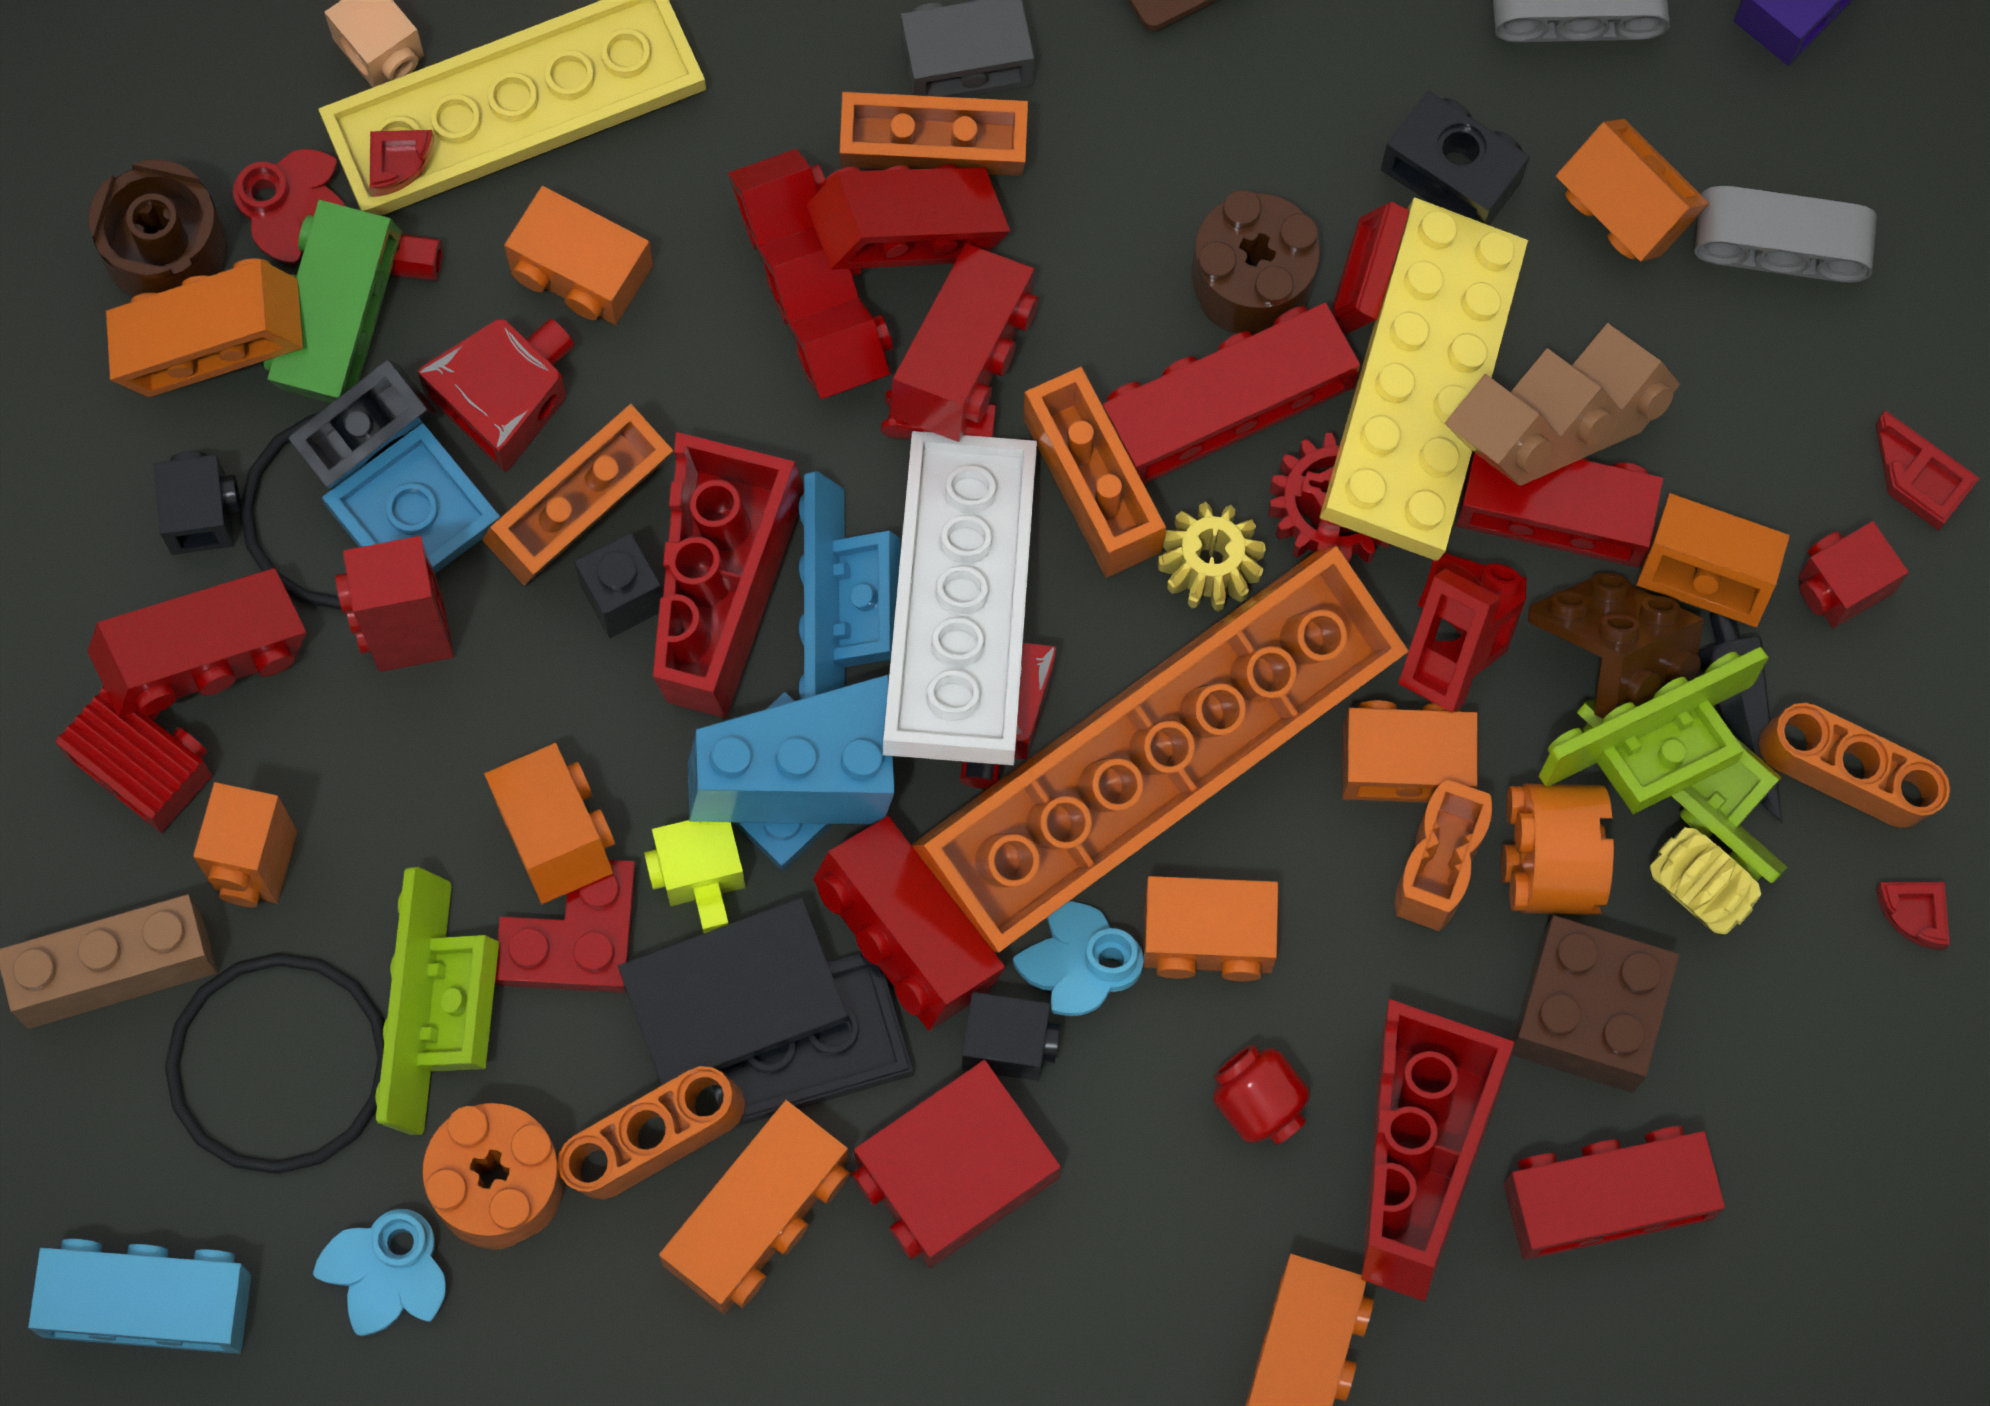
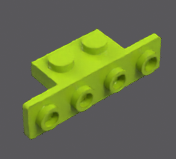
M1762 647L1742 656H1739L1737 652H1730L1712 663L1705 671V674L1689 682L1685 677L1674 679L1663 686L1654 695L1652 700L1638 707L1632 702L1617 707L1602 720L1601 725L1583 733L1580 728H1575L1562 734L1548 747L1550 754L1538 777L1547 787L1598 763L1632 814H1635L1738 763L1745 750L1713 706L1753 686L1769 657Z
M1596 699L1585 702L1577 711L1587 722L1583 727L1584 732L1601 725L1603 718L1594 715ZM1737 739L1745 750L1738 763L1672 795V797L1684 807L1679 815L1691 828L1697 829L1708 838L1714 833L1733 850L1729 856L1736 860L1757 882L1763 876L1770 883H1774L1788 867L1740 824L1782 777Z
M420 867L405 869L402 891L398 898L399 921L395 954L392 957L390 966L392 981L388 1016L383 1026L384 1050L380 1082L375 1095L377 1123L408 1135H422L424 1133L432 1071L486 1069L499 941L486 935L446 937L452 889L451 883Z

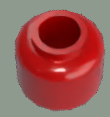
M1254 1044L1250 1045L1229 1059L1214 1074L1213 1077L1218 1084L1213 1092L1212 1100L1245 1142L1257 1143L1270 1137L1275 1145H1278L1293 1136L1306 1123V1119L1300 1112L1309 1101V1087L1276 1048L1270 1047L1258 1051Z

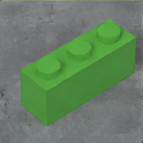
M318 200L314 216L307 215L304 219L298 241V248L304 253L297 275L291 274V276L298 279L303 349L264 361V368L269 371L267 380L280 390L332 403L360 381L393 266L394 256L402 234V230L391 218Z

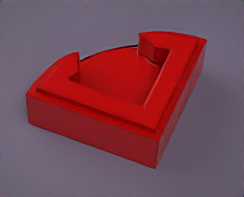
M432 130L370 131L369 188L372 197L397 192L410 185L422 174L433 153L434 135Z
M1880 882L1876 887L1879 905L1886 919L1897 932L1911 942L1926 948L1945 950L1950 945L1945 882Z

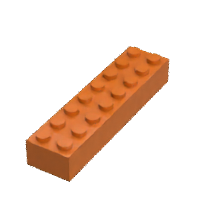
M1334 546L1316 551L916 840L911 846L994 952L999 953L1409 651L1339 548Z

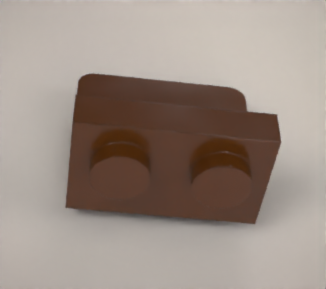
M1613 573L1596 574L1589 580L1564 591L1556 592L1552 596L1529 607V623L1602 657L1594 715L1603 719L1611 711L1625 703L1632 702L1638 707L1652 700L1654 695L1663 686L1674 679L1685 677L1689 682L1698 676L1701 665L1698 655L1704 618L1680 608L1679 603L1671 598L1654 596L1630 585L1629 581L1621 575Z

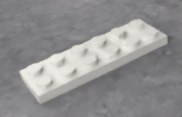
M912 431L883 738V755L1014 765L1037 441L963 435L960 442L932 432Z

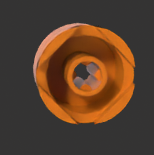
M1527 783L1522 786H1509L1506 796V818L1508 824L1514 825L1513 844H1503L1500 871L1502 882L1510 883L1511 910L1529 914H1602L1600 906H1607L1609 900L1614 859V839H1606L1604 826L1600 824V818H1612L1611 802L1606 787L1603 785L1553 784L1545 787L1544 784Z
M485 1103L458 1108L435 1132L424 1156L423 1182L429 1201L441 1220L454 1235L476 1247L504 1249L514 1246L516 1243L526 1240L534 1234H538L551 1222L561 1203L564 1180L560 1177L558 1155L552 1141L538 1121L528 1113L513 1106ZM495 1165H501L508 1176L506 1181L495 1179L490 1189H487L480 1177L482 1172L492 1171Z

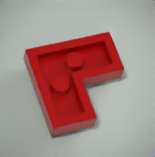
M609 860L613 874L567 893L565 920L500 917L496 986L626 993L618 965L629 961L636 879L635 861Z

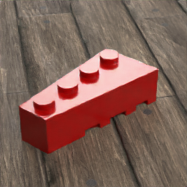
M676 432L674 447L676 466L674 482H671L669 507L671 509L669 540L665 542L663 562L665 582L663 597L660 598L653 678L667 703L727 719L799 514V501L801 496L804 495V484L795 461Z
M1391 999L1388 1000L1380 1044L1361 1280L1423 1302L1426 1301L1505 1081L1514 1041Z

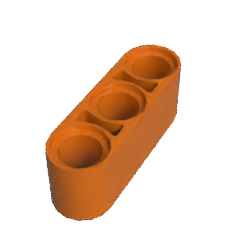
M1809 703L1793 704L1768 722L1760 733V753L1766 763L1775 770L1891 826L1899 828L1913 827L1941 810L1948 801L1950 793L1948 777L1942 768L1934 762L1816 705ZM1786 725L1795 726L1803 732L1807 742L1806 751L1795 749L1789 744L1785 736ZM1844 753H1850L1859 758L1865 772L1863 779L1855 778L1847 772L1843 763ZM1902 780L1911 782L1918 788L1922 798L1921 807L1913 806L1906 801L1901 790Z
M699 1066L690 1069L571 1137L564 1143L558 1156L560 1177L569 1187L592 1199L605 1200L614 1197L733 1129L740 1122L744 1114L745 1099L742 1090L733 1080L713 1067ZM720 1085L724 1093L720 1109L712 1115L699 1116L696 1110V1099L699 1093L706 1087ZM662 1118L666 1126L662 1142L654 1148L642 1149L638 1140L641 1127L650 1119ZM604 1150L608 1159L604 1175L596 1181L585 1182L581 1174L582 1163L590 1153Z

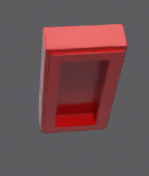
M1392 201L1360 217L1331 310L1341 331L1345 334L1376 321L1410 211Z

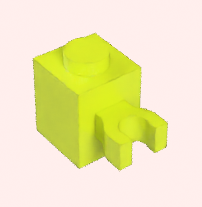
M687 820L652 829L656 849L644 852L653 890L666 887L670 907L696 900L704 933L728 925L721 894L746 888L731 822H690Z

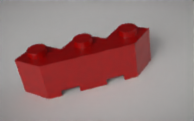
M796 148L728 172L747 235L753 249H758L766 271V281L784 325H789L798 348L796 350L797 357L804 374L820 400L890 375L884 353L893 350L892 340L882 315L879 314L872 317L858 297L853 277L861 274V268L830 269L806 204L825 185V177L818 164L810 166Z

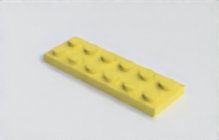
M600 0L318 108L360 210L382 216L705 91L706 84L705 78L669 0ZM432 130L434 135L433 153L422 174L410 185L397 192L372 197L369 188L370 131Z
M1414 197L1407 208L1410 211L1380 312L1374 323L1319 518L1438 561L1447 548L1472 450L1444 423L1484 374L1492 378L1528 240Z

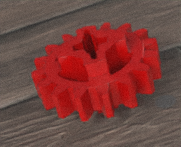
M1332 432L1325 433L1323 446L1320 449H1316L1307 439L1301 441L1299 448L1300 460L1285 454L1280 465L1283 475H1273L1269 492L1278 497L1270 500L1268 515L1274 518H1283L1277 526L1275 535L1278 540L1291 536L1295 537L1296 542L1292 555L1296 558L1303 555L1308 549L1316 552L1337 546L1349 564L1352 554L1356 553L1367 564L1372 562L1376 552L1374 543L1387 549L1391 544L1359 532L1349 536H1341L1351 531V529L1319 518L1340 447L1337 446ZM1331 467L1319 474L1314 473L1318 469ZM1301 514L1309 517L1315 529L1303 519Z

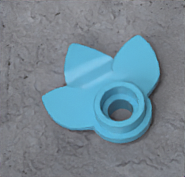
M1073 901L1067 902L1047 917L1052 938L1045 939L1028 947L1013 958L1015 969L1030 985L1042 990H1053L1051 995V1011L1054 1014L1065 1016H1081L1098 1009L1110 992L1122 991L1134 985L1142 974L1144 964L1142 949L1130 934L1120 929L1110 928L1100 910ZM1105 959H1115L1122 966L1109 968L1100 963Z
M395 1209L386 1212L374 1222L371 1228H349L343 1230L323 1249L313 1271L314 1277L322 1282L349 1286L347 1302L350 1322L354 1332L362 1337L387 1329L400 1317L404 1309L420 1320L431 1322L441 1308L446 1294L445 1275L432 1258L435 1248L434 1232L422 1215L408 1209ZM403 1232L411 1234L414 1238L412 1249L404 1255L392 1253L390 1244L393 1237Z

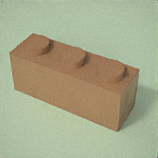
M189 894L0 949V970L10 1011L27 1029L218 974L203 914Z

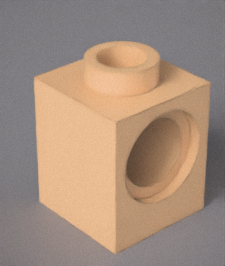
M341 0L324 12L332 39L372 87L412 73L418 61L424 58L417 28L393 0Z

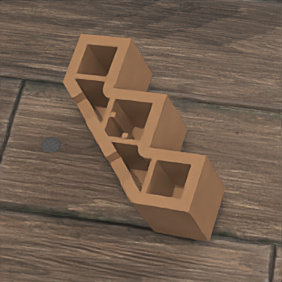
M1607 323L1573 365H1570L1547 348L1511 392L1484 374L1444 424L1469 449L1518 486H1522L1641 433L1651 420L1657 419L1668 409L1674 392L1681 384L1661 360Z

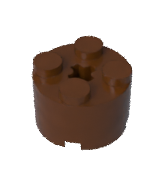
M143 160L131 164L133 169L116 178L112 175L100 185L90 205L88 224L95 247L117 287L134 297L142 293H161L182 286V282L185 279L193 276H212L218 274L226 254L225 230L208 190L190 169L167 160Z
M1238 190L1229 194L1225 201L1210 211L1203 220L1197 234L1191 270L1192 286L1201 303L1200 307L1206 316L1214 324L1234 334L1250 331L1254 335L1272 327L1274 321L1283 313L1295 307H1306L1311 298L1320 256L1318 230L1313 219L1305 215L1297 206L1281 197L1267 193H1253L1247 190ZM1251 263H1258L1256 267L1250 266Z

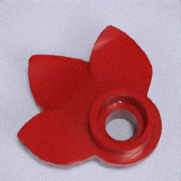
M300 149L291 152L277 164L255 162L241 171L234 182L233 198L238 210L251 220V232L254 243L263 253L284 264L292 265L299 263L303 254L298 248L300 230L306 216H314L318 200L345 206L344 202L332 190L326 187L337 167V159L335 157L313 149ZM270 188L276 191L275 195L269 200L257 201L255 199V195L261 189Z

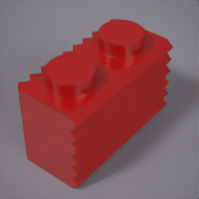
M103 686L99 694L92 698L91 703L84 706L82 713L75 717L73 723L66 727L64 733L58 735L55 743L68 760L162 834L213 776L202 760L208 751L194 737L180 727L170 735L154 722L159 716V712L143 715L139 710L118 717Z

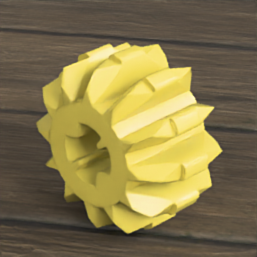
M1205 501L1199 505L1198 520L1181 511L1175 518L1177 530L1165 531L1163 548L1167 552L1159 556L1158 569L1160 572L1172 574L1167 585V589L1171 594L1180 593L1186 589L1190 590L1188 605L1191 609L1196 608L1200 604L1202 596L1211 598L1212 607L1219 612L1224 609L1226 593L1242 603L1248 597L1249 589L1247 583H1259L1262 578L1263 568L1257 561L1264 558L1265 544L1251 539L1256 529L1253 519L1243 521L1237 525L1233 523L1236 510L1232 504L1223 509L1221 517H1215L1212 514V508ZM1209 550V556L1211 557L1209 563L1200 559L1201 551ZM1214 551L1223 555L1222 563L1214 564V558L1212 557Z
M1684 827L1674 838L1670 837L1658 851L1659 855L1650 865L1653 880L1672 896L1676 902L1714 933L1726 935L1737 924L1740 925L1753 911L1752 907L1761 896L1759 883L1751 877V874L1724 852L1720 846H1717L1706 835H1703L1694 828Z

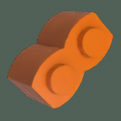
M1446 779L1438 786L1431 796L1421 819L1416 835V847L1407 861L1396 889V916L1436 931H1441L1451 921L1467 890L1471 876V862L1491 822L1492 799L1490 794L1450 779Z

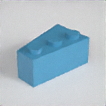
M888 675L696 729L688 759L689 821L875 824L885 818L894 795L892 756L883 755L889 684Z

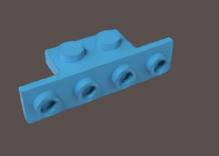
M818 471L804 474V495L801 496L799 501V514L804 526V554L799 560V574L804 585V614L799 621V634L804 645V674L799 682L800 699L845 687V667L891 660L901 556V538L889 530L845 538V489Z

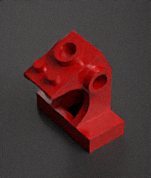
M1444 553L1438 561L1433 560L1423 594L1418 603V606L1422 607L1423 611L1398 684L1451 713L1464 705L1473 678L1508 652L1526 601L1527 578L1520 576L1517 571L1506 565L1497 563L1483 565ZM1441 619L1452 624L1461 637L1453 641L1435 640Z

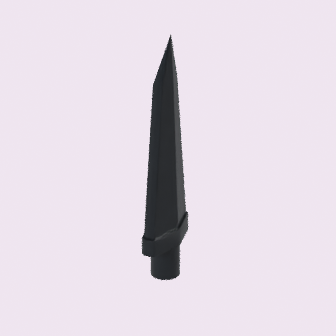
M1715 613L1710 616L1716 645L1700 649L1699 657L1701 666L1706 671L1712 663L1730 652H1737L1739 656H1742L1759 647L1763 649L1761 637L1741 639L1737 621ZM1763 667L1753 686L1717 705L1723 721L1732 734L1766 763L1759 748L1760 733L1765 725L1771 721L1765 669ZM1777 783L1760 803L1782 823Z

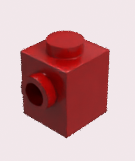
M1872 521L1844 538L1837 531L1814 544L1807 551L1810 559L1798 579L1801 582L1800 591L1807 606L1816 615H1824L1832 629L1894 594L1909 571L1877 525Z

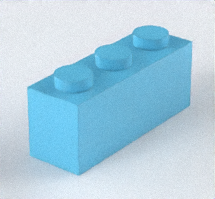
M63 1239L61 1249L40 1248L28 1328L41 1338L241 1354L252 1274L241 1263H234L235 1254L219 1250L200 1249L195 1250L194 1260L168 1258L169 1249L146 1244L128 1245L127 1254L101 1252V1243L82 1239Z

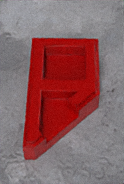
M1885 410L1875 426L1888 495L1940 531L1980 478Z

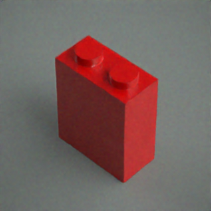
M983 1060L854 1149L855 1163L859 1168L852 1172L851 1175L860 1191L872 1206L883 1201L897 1222L891 1225L889 1230L905 1255L910 1260L920 1255L930 1269L1059 1180L1061 1166L988 1063Z

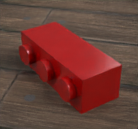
M945 164L934 169H910L906 165H898L886 170L860 171L858 167H846L830 174L825 179V185L806 204L831 270L955 264L965 243L990 252L1010 232L985 167L958 168L956 164Z
M965 243L893 377L890 417L960 442L971 420L977 423L982 420L990 402L992 387L989 384L994 374L1001 377L1006 374L1015 352L1016 342L1012 340L1017 330L1020 329L1026 332L1035 317L1039 304V297L1031 294L1035 268Z
M1472 451L1455 527L1639 568L1650 547L1663 478L1649 475L1645 468L1636 464L1615 463L1609 466L1587 461L1585 457L1522 486H1518Z
M421 536L343 550L346 573L335 575L336 587L343 614L347 613L351 633L356 634L360 654L371 652L379 672L454 658L444 598Z
M272 568L97 622L87 652L117 716L121 717L139 710L143 715H150L168 708L177 698L200 692L203 696H209L227 689L236 679L258 673L261 677H269L286 670L294 663L307 632L276 569Z
M889 816L829 850L813 878L822 902L831 912L841 916L856 936L857 945L863 956L870 963L880 967L895 987L896 996L902 1007L909 1014L917 1016L928 1031L970 1006L972 992L989 993L1005 969L1004 964Z
M1673 1126L1646 1134L1644 1136L1646 1144L1621 1149L1620 1141L1613 1139L1581 1148L1583 1157L1558 1162L1555 1153H1546L1518 1161L1519 1170L1512 1172L1503 1185L1522 1260L1714 1220L1725 1209V1204L1705 1131L1685 1135L1683 1126Z

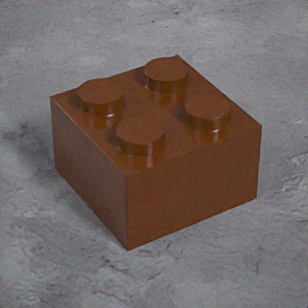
M1553 915L1540 940L1512 1041L1515 1043L1511 1055L1634 1093L1647 1076L1680 954Z

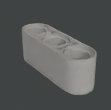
M1493 0L1495 34L1498 38L1508 42L1643 40L1657 37L1665 33L1670 27L1667 0Z
M1735 186L1710 187L1701 193L1710 204L1698 216L1694 253L1705 262L1846 283L1860 282L1872 275L1877 214L1866 206Z

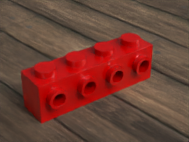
M1326 302L1310 310H1307L1305 306H1299L1283 313L1274 321L1272 327L1252 335L1250 331H1244L1231 336L1218 347L1217 352L1202 359L1196 360L1195 357L1190 356L1174 362L1164 370L1162 377L1141 386L1139 382H1131L1117 388L1107 397V402L1102 403V406L1143 484H1146L1354 389L1360 363Z

